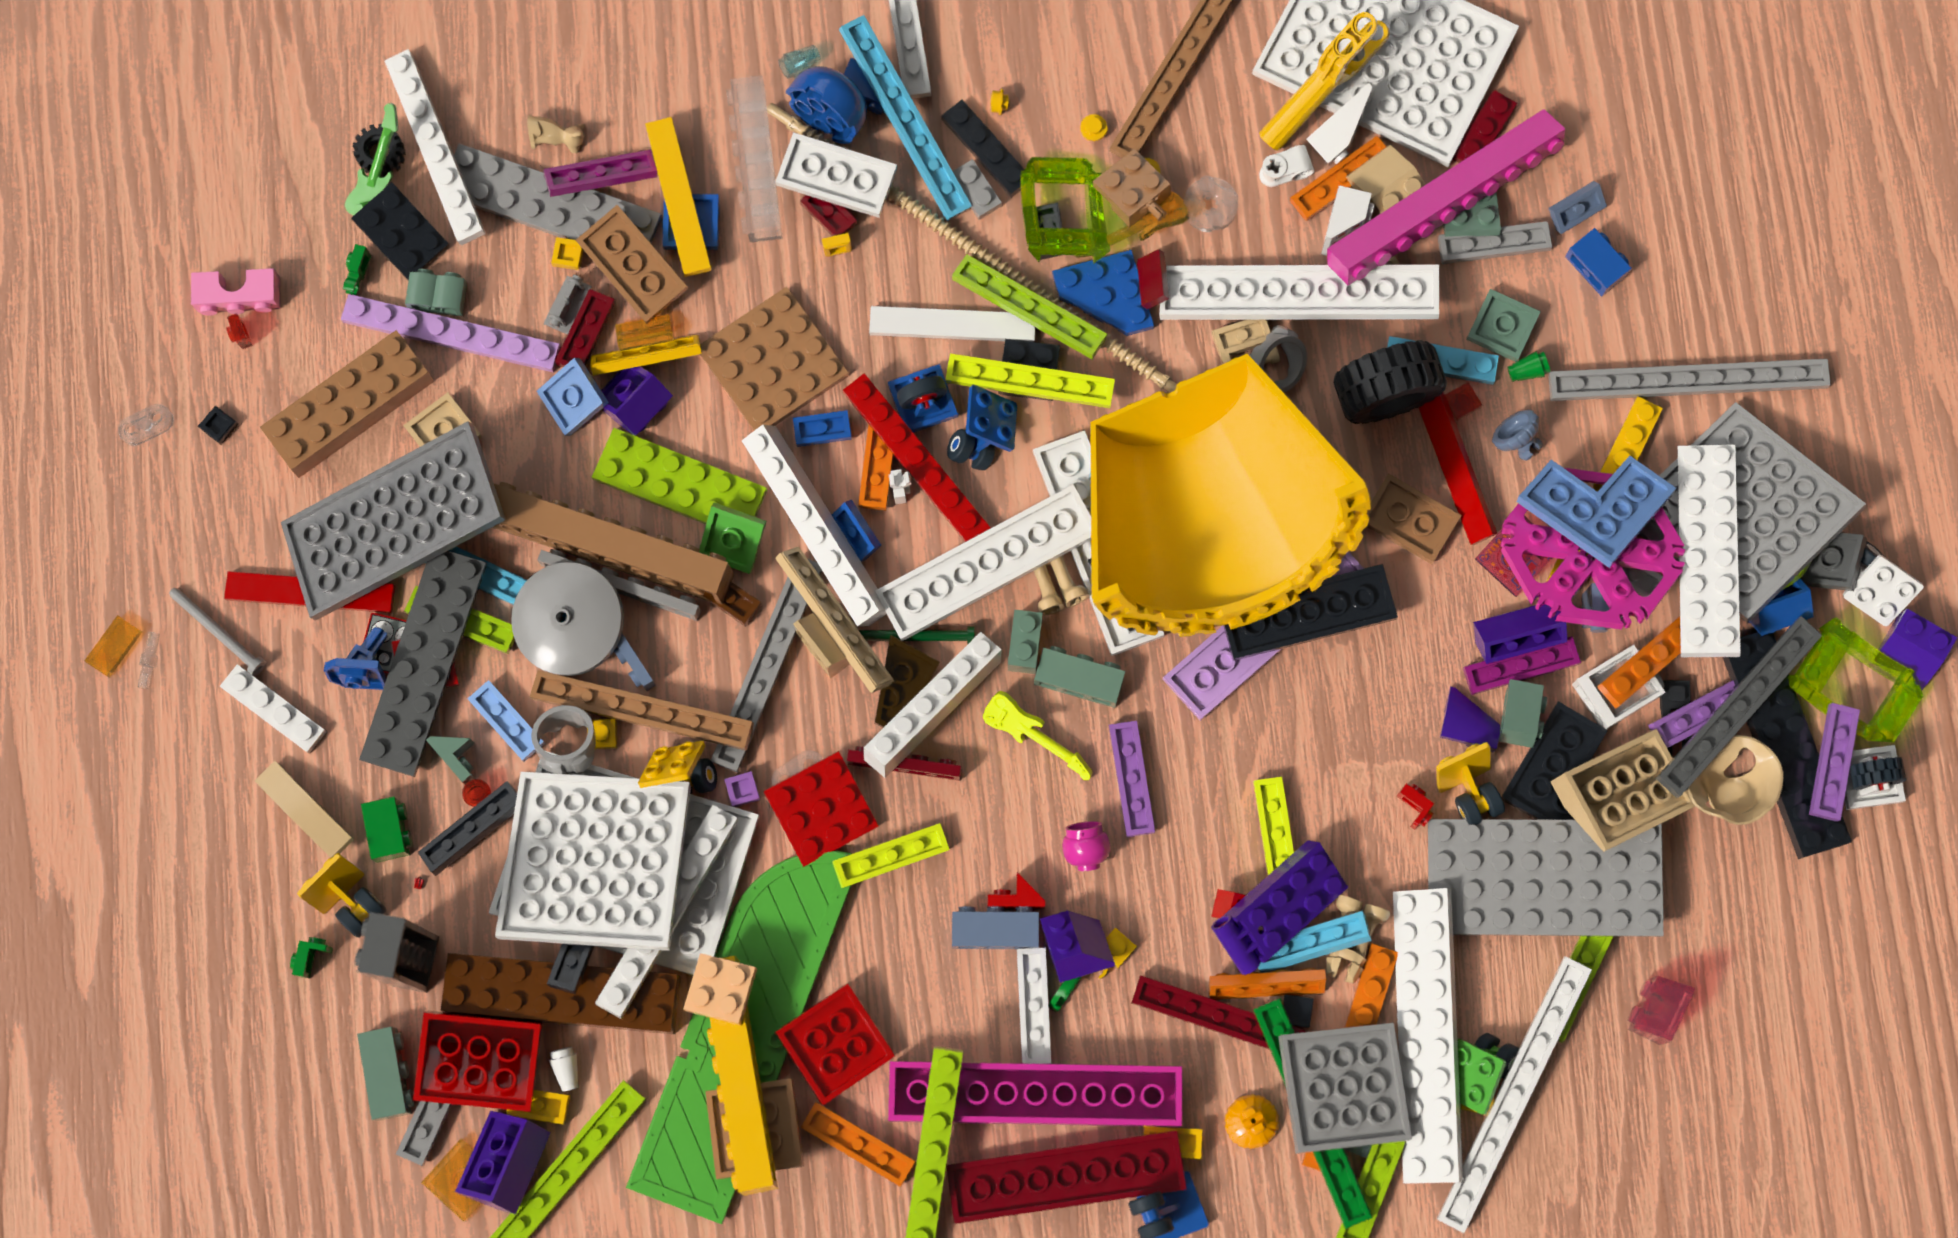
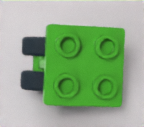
M1489 1033L1481 1035L1474 1045L1463 1039H1457L1460 1104L1484 1115L1488 1113L1500 1078L1505 1079L1519 1050V1047L1510 1043L1504 1044L1499 1048L1500 1039Z

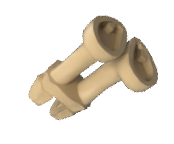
M1063 555L1034 570L1042 594V600L1038 603V610L1043 615L1054 614L1064 608L1046 566H1052L1067 608L1078 605L1090 596L1085 586H1076L1073 582Z
M1339 895L1336 906L1341 912V917L1360 912L1363 904L1361 901ZM1365 904L1363 912L1366 916L1370 936H1372L1378 924L1388 920L1390 911ZM1369 942L1353 946L1352 950L1346 948L1330 953V956L1326 958V974L1335 978L1341 964V958L1351 961L1347 969L1345 982L1354 983L1363 972L1362 966L1366 962L1365 956Z

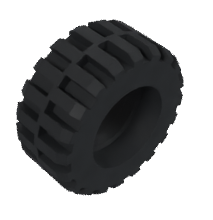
M1417 340L1415 342L1407 341L1402 344L1398 343L1387 348H1381L1351 361L1350 364L1343 366L1340 371H1337L1333 384L1345 418L1354 424H1367L1373 421L1378 422L1386 418H1393L1396 415L1410 412L1412 409L1431 402L1445 391L1447 380L1435 347L1428 341Z

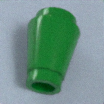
M1535 351L1507 366L1512 382L1543 378L1545 374L1550 373L1549 363L1544 351L1540 353Z

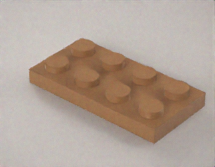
M618 205L576 239V242L646 324L689 289Z

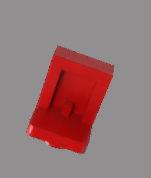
M1406 783L1396 797L1419 813L1410 827L1414 830L1419 824L1425 827L1434 814L1430 811L1434 803L1425 797L1426 792L1415 784L1410 786Z

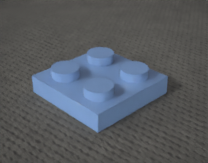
M573 358L537 390L538 395L565 436H571L609 403L580 358Z

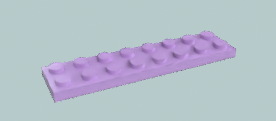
M1347 552L1339 564L1340 570L1333 576L1364 568ZM1222 625L1216 633H1213L1168 672L1162 680L1201 721L1282 649L1233 661Z

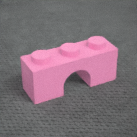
M274 268L246 270L244 286L237 291L229 292L226 291V280L219 271L191 273V305L198 313L207 316L216 315L220 311H227L231 314H242L244 310H255L261 313L271 312L272 309L280 308V276Z

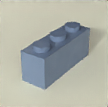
M958 907V912H952V949L1039 948V912H1033L1032 907H1016V912H1004V907H987V912H976V907Z

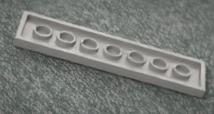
M458 144L454 154L475 208L560 238L576 240L612 208L618 205L645 238L652 243L662 218L661 213L592 189L550 197L543 172L462 144Z

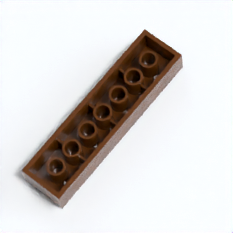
M448 953L440 1009L442 1012L675 1034L681 977L678 974L649 972L621 1019L597 1006L595 1003L616 968L587 966L575 995L548 986L547 981L554 966L552 962Z

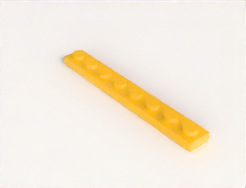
M1637 396L1600 470L1601 473L1614 474L1629 456L1638 460L1663 408ZM1593 484L1592 486L1597 492L1603 487L1601 484ZM1557 558L1546 582L1565 559Z

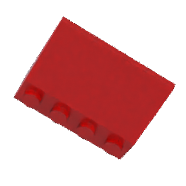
M426 1010L423 1013L413 1100L531 1112L542 1022Z

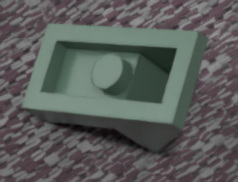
M430 736L426 740L462 783L468 786L475 780V777L470 773L474 770L472 765L464 756L458 759L475 742L470 738Z

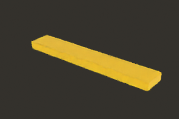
M672 117L645 123L684 276L688 277L712 271Z

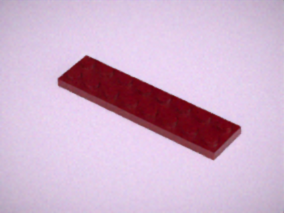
M1177 1131L946 1165L954 1224L1140 1197L1157 1191L1167 1193L1187 1190Z

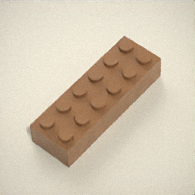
M395 330L264 423L260 428L289 468L300 478L429 386L434 380L399 332Z

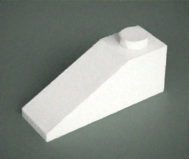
M1369 83L1307 138L1309 143L1329 165L1333 161L1335 164H1338L1349 154L1346 150L1353 141L1373 91V87Z

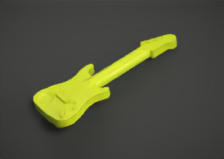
M999 691L993 696L983 714L985 723L993 728L1010 733L1019 743H1023L1025 740L1024 733L1067 762V766L1080 774L1083 780L1091 778L1093 772L1078 752L1072 753L1034 727L1042 728L1045 724L1044 720L1026 713L1006 692Z

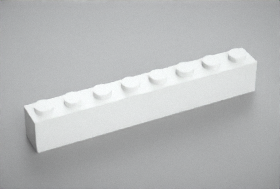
M770 425L760 426L742 440L743 444L857 626H871L887 614L875 592L878 588L777 427Z

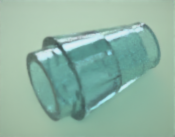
M811 45L784 53L783 57L778 60V63L786 78H796L801 72L820 60V54L817 48Z

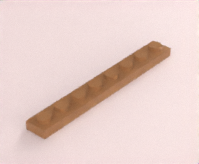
M1233 0L1199 1L1110 146L1111 153L1123 158L1134 148L1139 153L1142 151Z
M539 670L537 671L530 694L532 700L557 706H576L587 713L747 751L754 723L749 720Z

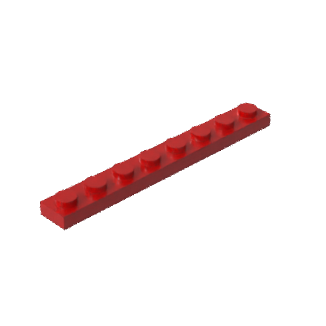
M865 373L842 390L844 395L906 471L910 472V476L964 542L991 529Z

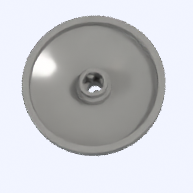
M571 562L553 564L533 574L517 594L511 617L513 635L522 654L536 667L549 673L564 676L589 672L605 662L616 649L624 626L622 601L610 580L591 567ZM566 613V621L561 622V620L563 619L562 615Z

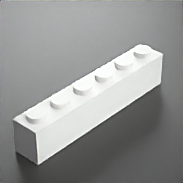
M980 632L864 747V760L886 778L1001 663L1002 649Z

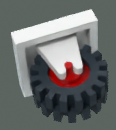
M1895 745L1853 750L1844 798L1846 810L1903 803L1906 801L1902 783L1906 782L1902 757H1897Z

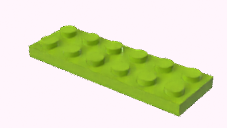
M613 428L592 475L594 481L703 524L707 523L709 512L714 502L756 517L767 492V487L616 428Z

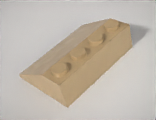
M1657 729L1569 770L1551 781L1564 808L1603 852L1696 807L1689 797L1688 790L1676 798L1655 779L1673 759Z

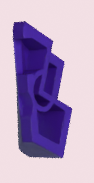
M1450 686L1440 738L1464 743L1467 747L1488 742L1490 752L1494 753L1498 746L1500 724L1458 689Z

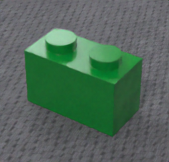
M396 797L362 803L361 808L371 860L378 863L410 856L409 848L413 847L410 831L405 830L404 820L408 819L405 804L400 803V800Z

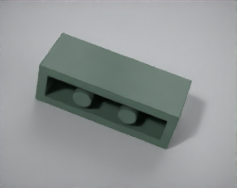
M1051 646L1050 649L1043 648L1034 678V685L1109 707H1116L1125 676V671L1120 670V665L1112 662H1105L1104 665L1093 662L1094 658L1084 654H1078L1077 657L1066 654L1067 651L1056 646Z
M387 1027L357 1034L371 1120L381 1121L412 1114L411 1107L414 1106L412 1090L407 1089L406 1078H409V1068L407 1061L402 1060L401 1050L404 1049L402 1033L398 1032L397 1028Z

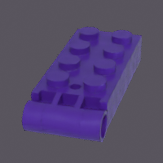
M1307 840L1226 914L1217 919L1212 924L1211 929L1240 973L1246 975L1256 970L1261 963H1266L1341 895L1348 886L1321 843Z

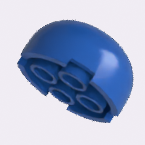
M824 66L808 68L801 72L786 90V94L792 99L789 105L798 117L807 125H811L813 130L816 129L817 132L822 130L833 135L832 140L841 144L850 143L865 123L867 105L862 92L849 76L835 69Z

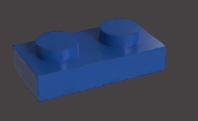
M848 410L793 418L797 447L852 440Z
M853 500L844 502L832 514V517L861 562L867 560L881 546Z

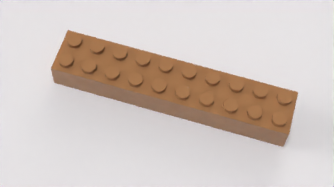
M500 482L499 485L494 484L506 520L491 528L709 601L702 596L706 591L714 597L717 603H724V597L729 590L730 581L732 582L734 573L729 563L726 562L725 557L716 553H710L709 556L699 553V548L689 544H684L683 547L675 545L672 539L663 535H657V538L646 535L647 531L636 526H631L630 529L622 527L619 521L609 517H605L604 520L595 518V514L586 509L579 508L578 512L568 509L566 503L555 499L552 502L542 500L541 495L527 490L525 494L515 491V486L505 482Z

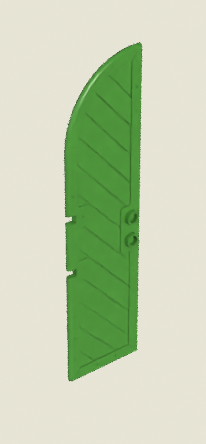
M842 851L827 852L803 867L796 855L772 866L761 874L743 893L727 924L715 957L724 958L735 955L741 964L757 968L747 1005L761 1083L776 1081L779 1078L788 1052L775 1034V1031L804 1012L852 886L841 888L832 861L852 853ZM693 1013L680 1046L683 1049L689 1050L686 1059L676 1056L626 1188L723 1225L736 1190L733 1187L731 1178L716 1179L705 1091L717 1090V1085H721L719 1074H715L712 1064V1057L716 1056L714 1045L711 1046L707 1034V1029L711 1028L710 1017Z

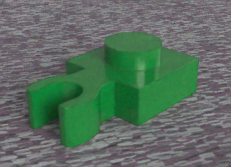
M355 244L353 252L350 251L347 256L346 267L349 273L343 285V290H346V294L356 296L359 291L360 281L364 280L371 254L366 246Z

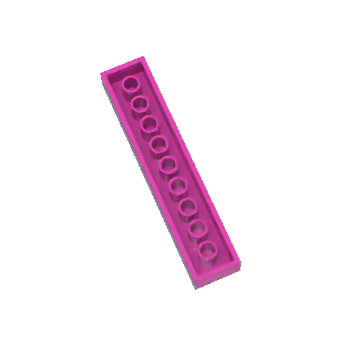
M890 1061L889 1122L923 1123L932 1062ZM961 1063L952 1123L1181 1127L1182 1066Z

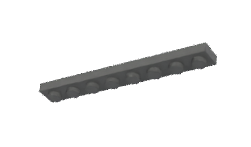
M1802 616L1797 618L1655 779L1676 798L1680 797L1822 635Z

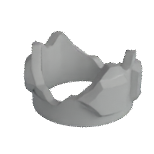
M1277 325L1271 333L1266 335V340L1261 345L1256 346L1249 356L1263 370L1269 353L1273 348L1281 344L1288 358V376L1274 383L1284 393L1293 388L1302 377L1307 363V351L1303 342L1298 339V335L1294 331Z
M563 705L547 710L536 720L531 738L543 769L552 774H581L591 766L595 756L596 732L591 717L587 712L576 706ZM565 725L575 728L583 726L588 728V735L584 744L571 754L562 756L552 755L544 751L540 746L539 742L543 734L557 732Z

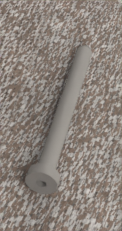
M178 588L170 590V597L248 666L247 671L252 676L258 675L265 668L267 662L262 657H254Z

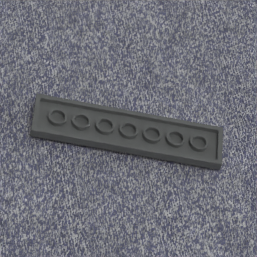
M446 551L427 561L359 760L408 776H416L427 744L426 740L429 738L487 567L486 562Z

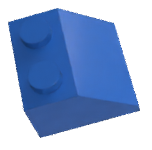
M1798 579L1789 587L1781 590L1750 621L1751 625L1763 636L1791 626L1800 616L1805 620L1813 618L1811 590L1801 579Z

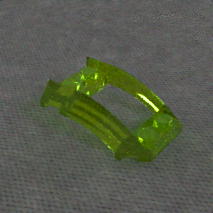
M1031 157L1027 162L1025 170L1021 171V204L1028 251L1038 262H1040L1041 255L1092 256L1094 264L1110 252V244L1107 241L1103 198L1093 187V181L1102 173H1096L1092 169L1093 164L1086 158ZM1035 183L1085 184L1087 229L1039 228L1035 200Z
M1833 618L1818 629L1822 632V636L1813 645L1795 675H1788L1790 688L1827 716L1828 705L1834 702L1822 694L1821 691L1847 652L1867 667L1894 682V685L1869 724L1858 719L1856 735L1867 741L1894 743L1923 698L1920 685H1916L1913 677L1915 671L1891 659L1857 633L1847 629L1841 624L1840 619Z

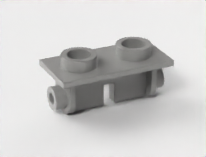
M577 275L567 276L543 324L568 335L588 290L592 286L583 283V279Z

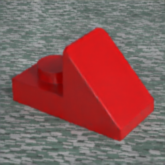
M1017 872L1016 895H1011V890H994V895L988 894V907H1004V909L1032 907L1033 909L1045 910V900Z

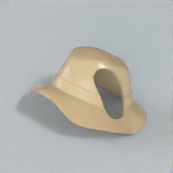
M1734 735L1687 790L1693 804L1704 813L1722 818L1736 825L1750 824L1768 813L1778 801L1783 785V770L1777 756L1765 744L1752 737ZM1743 748H1748L1755 755L1756 763L1750 772L1735 777L1724 774L1725 769L1738 757ZM1707 801H1709L1712 808L1706 806Z

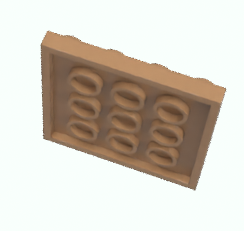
M787 286L700 344L702 351L700 356L754 431L762 425L776 426L849 376V372Z

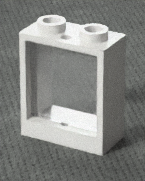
M1635 645L1581 676L1572 684L1597 724L1606 730L1665 693L1663 689L1665 687L1661 677L1656 674L1624 703L1615 708L1597 688L1599 684L1640 650H1637Z

